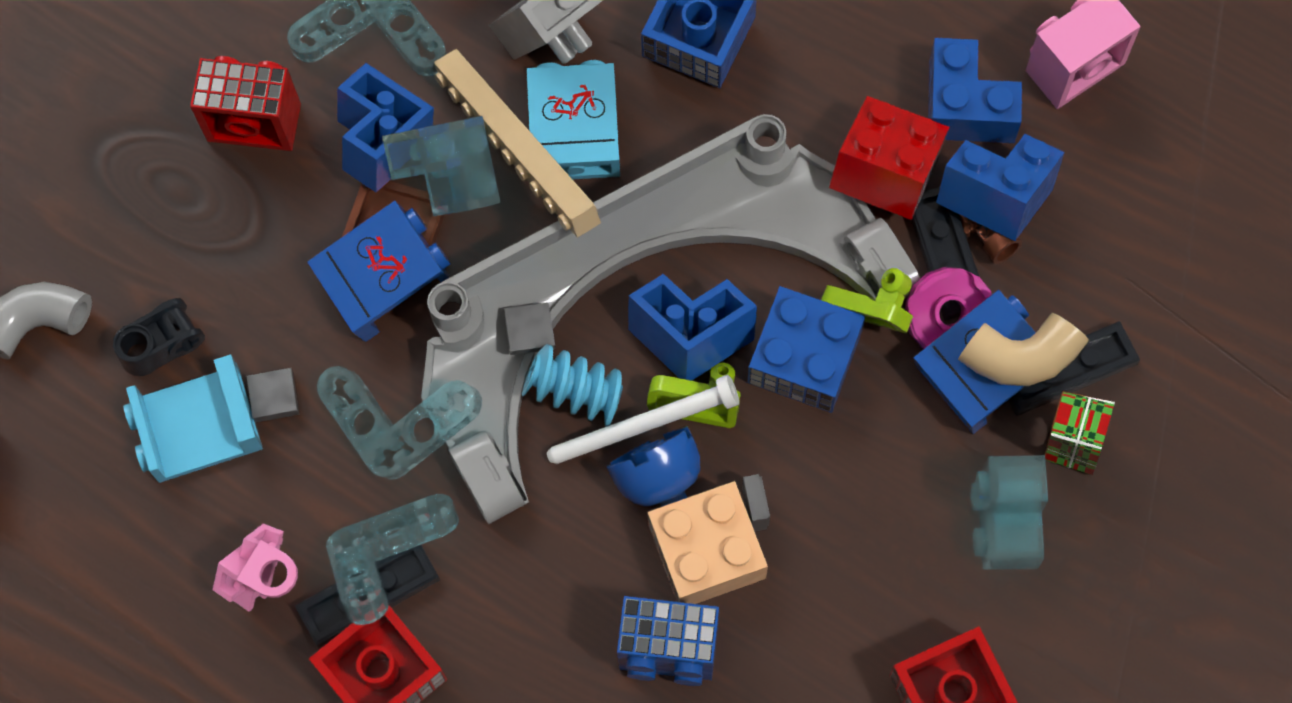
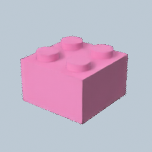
M1077 0L1069 13L1060 19L1057 16L1049 18L1036 30L1037 36L1033 47L1030 49L1031 55L1025 71L1055 108L1059 109L1126 63L1141 26L1119 0Z

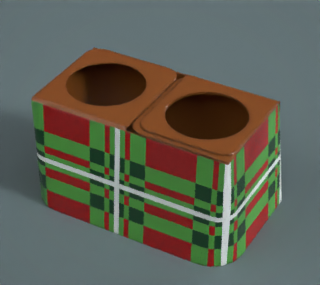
M1063 391L1043 459L1093 475L1115 402Z

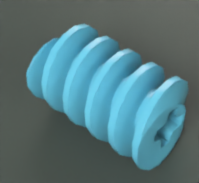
M546 344L532 361L524 382L522 396L524 397L528 390L534 386L536 387L537 402L541 403L546 395L551 392L553 393L554 408L558 409L567 398L570 399L571 414L575 415L584 404L587 405V420L592 421L601 410L604 412V426H609L620 401L623 389L622 375L620 370L614 368L605 377L604 365L599 362L594 364L587 372V359L583 356L578 357L570 366V353L566 350L561 351L553 360V347L550 344Z

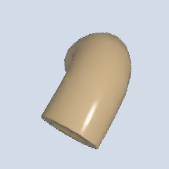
M1054 313L1048 316L1032 337L1022 341L1011 340L987 323H984L964 348L958 360L977 374L1001 385L1031 386L1057 376L1078 356L1089 339L1073 324Z

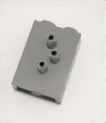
M521 0L488 26L514 60L548 44L560 62L565 64L573 59L577 52L582 53L592 46L591 39L577 20L603 0Z

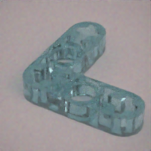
M327 0L296 21L287 33V41L293 55L298 60L306 63L315 62L323 58L374 22L409 66L419 75L434 76L438 73L434 62L447 54L443 40L411 0H360L361 5L365 4L366 11L361 12L356 0ZM341 8L351 9L355 16L350 23L337 25L331 21V17L336 10ZM399 15L410 16L414 19V24L406 32L394 31L390 25L395 17ZM324 21L331 35L327 36L325 30H321L319 23ZM303 35H307L310 38H314L316 43L309 47L306 43L302 44L300 38ZM419 37L421 44L427 51L431 52L434 50L435 58L429 61L426 57H420L418 46L415 43Z
M341 366L330 367L320 375L317 383V392L320 399L366 466L374 475L386 479H398L404 476L471 423L479 415L482 408V397L474 386L459 380L450 381L393 425L362 379L354 371ZM337 379L348 381L343 386L344 391L350 399L357 402L349 405L344 397L332 394L337 389L334 382ZM455 393L463 396L468 395L463 401L466 407L464 411L452 409L443 416L449 420L448 425H446L444 419L439 414L434 412L436 407L446 412L454 406L455 400L452 396ZM369 410L374 416L373 429L365 435H359L354 427L355 419L362 411ZM423 418H430L434 424V434L430 440L419 443L414 436L415 424ZM401 435L403 437L404 442L399 439ZM405 443L414 449L412 453L403 448L393 456L395 463L393 467L381 465L385 460V455L383 454L385 449L397 451Z
M435 494L344 527L334 532L326 542L327 552L340 600L350 622L356 625L373 623L380 619L388 610V600L376 561L443 537L457 527L459 516L450 496ZM400 529L399 531H397V532H395V533H393V534L386 535L387 533H389V532H391V531ZM365 571L364 573L356 577L349 578L350 576L358 572ZM368 594V599L364 601L360 600L359 596Z

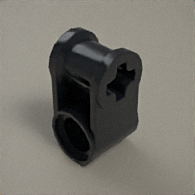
M170 299L157 306L152 312L129 325L123 326L117 331L113 338V348L123 368L129 374L134 376L151 374L177 357L192 352L203 343L205 334L200 328L194 327L185 312L187 305L183 299ZM174 324H176L180 329L179 332H177L174 328ZM134 345H147L145 352L136 357L127 356L129 349Z

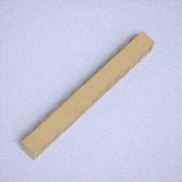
M457 49L434 62L438 72L435 74V78L442 88H448L451 99L455 103H461V108L469 119L471 117L474 118V123L480 133H487L488 140L495 150L500 148L507 164H513L520 179L523 182L525 180L529 182L533 194L537 198L540 196L543 198L547 210L551 214L556 213L558 215L557 218L565 231L570 229L578 238L601 224L595 204Z

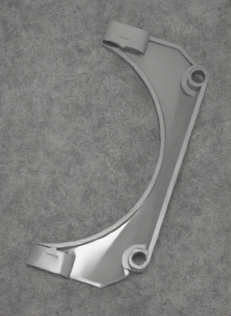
M763 114L752 118L593 202L601 224L577 238L570 229L565 231L560 222L557 221L437 284L428 295L427 305L440 337H434L427 341L421 399L449 449L448 452L486 522L491 524L529 503L519 463L518 427L524 382L532 361L538 352L510 355L504 308L549 302L552 327L554 329L562 316L581 296L601 280L622 267L646 256L672 248L723 242L762 246L801 257L826 269L848 283L860 294L866 295L875 301L879 289L882 287V276L891 268H897L910 277L912 281L911 289L920 279L915 266L888 224L882 218L876 220L864 201L830 189L829 185L835 165L818 157L800 144L790 150L786 144V128L784 123L773 115ZM765 136L774 139L777 143L773 146L762 147L755 140ZM447 302L461 304L459 311L455 314L443 315L439 313L441 306Z

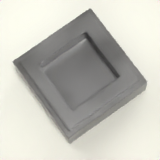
M549 302L504 308L510 355L538 352L546 344L552 345L553 349H555Z
M291 368L247 376L252 418L255 423L300 415L294 373Z
M759 474L743 477L742 490L747 514L754 532L765 530L769 526L770 513L762 476L760 477Z

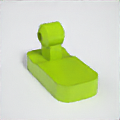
M891 268L883 274L881 279L882 287L879 289L875 301L866 295L829 285L826 286L821 299L824 302L864 315V322L902 333H907L913 315L901 308L904 296L911 289L912 281L908 275L897 268Z
M718 363L711 368L709 385L664 375L654 376L648 392L647 407L649 410H653L716 387V379L729 375L734 383L735 370L728 363ZM737 391L738 397H739V405H740V397H741V394H740L739 391ZM720 404L682 419L733 428L736 425L739 405L727 409L724 404Z

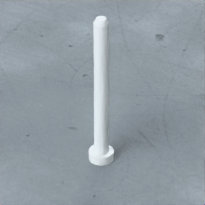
M729 375L717 378L716 387L552 446L547 451L548 460L550 463L559 464L720 404H724L727 409L738 406L739 397L736 387Z

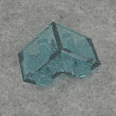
M483 116L382 136L391 180L424 174L433 216L469 211L501 203Z
M1045 455L988 456L983 470L977 471L976 483L971 484L972 511H979L980 528H974L973 549L975 556H982L983 570L1038 569L1044 560L1042 511L1048 502Z

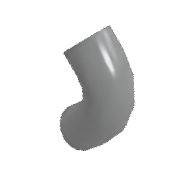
M45 281L18 286L1 296L0 358L9 360L24 335L35 327H53L72 336L80 332L91 312V296L66 285Z

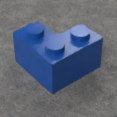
M934 38L929 60L928 118L949 126L945 140L1015 143L1022 120V82L978 80V40Z
M365 63L337 88V121L349 129L342 136V170L374 192L379 191L432 141L434 107Z
M1024 134L1005 159L965 140L945 166L936 203L1016 241L1053 191L1065 152Z
M662 274L629 295L628 330L678 378L692 381L754 340L757 306L728 279L692 301L666 275Z

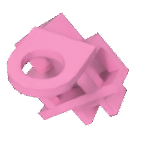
M263 523L247 535L240 547L218 563L213 591L229 602H236L248 612L253 609L255 599L258 596L266 599L267 597H281L289 593L296 584L298 568L293 559L279 550L280 545H282L284 531ZM278 562H281L287 568L286 580L277 587H271L275 567Z

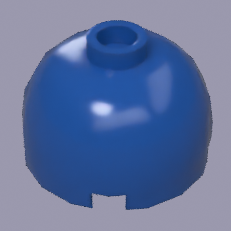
M688 426L663 434L664 438L654 442L649 440L610 462L611 465H608L606 468L614 484L625 498L641 506H651L660 503L661 507L688 498L685 490L696 482L700 472V454Z

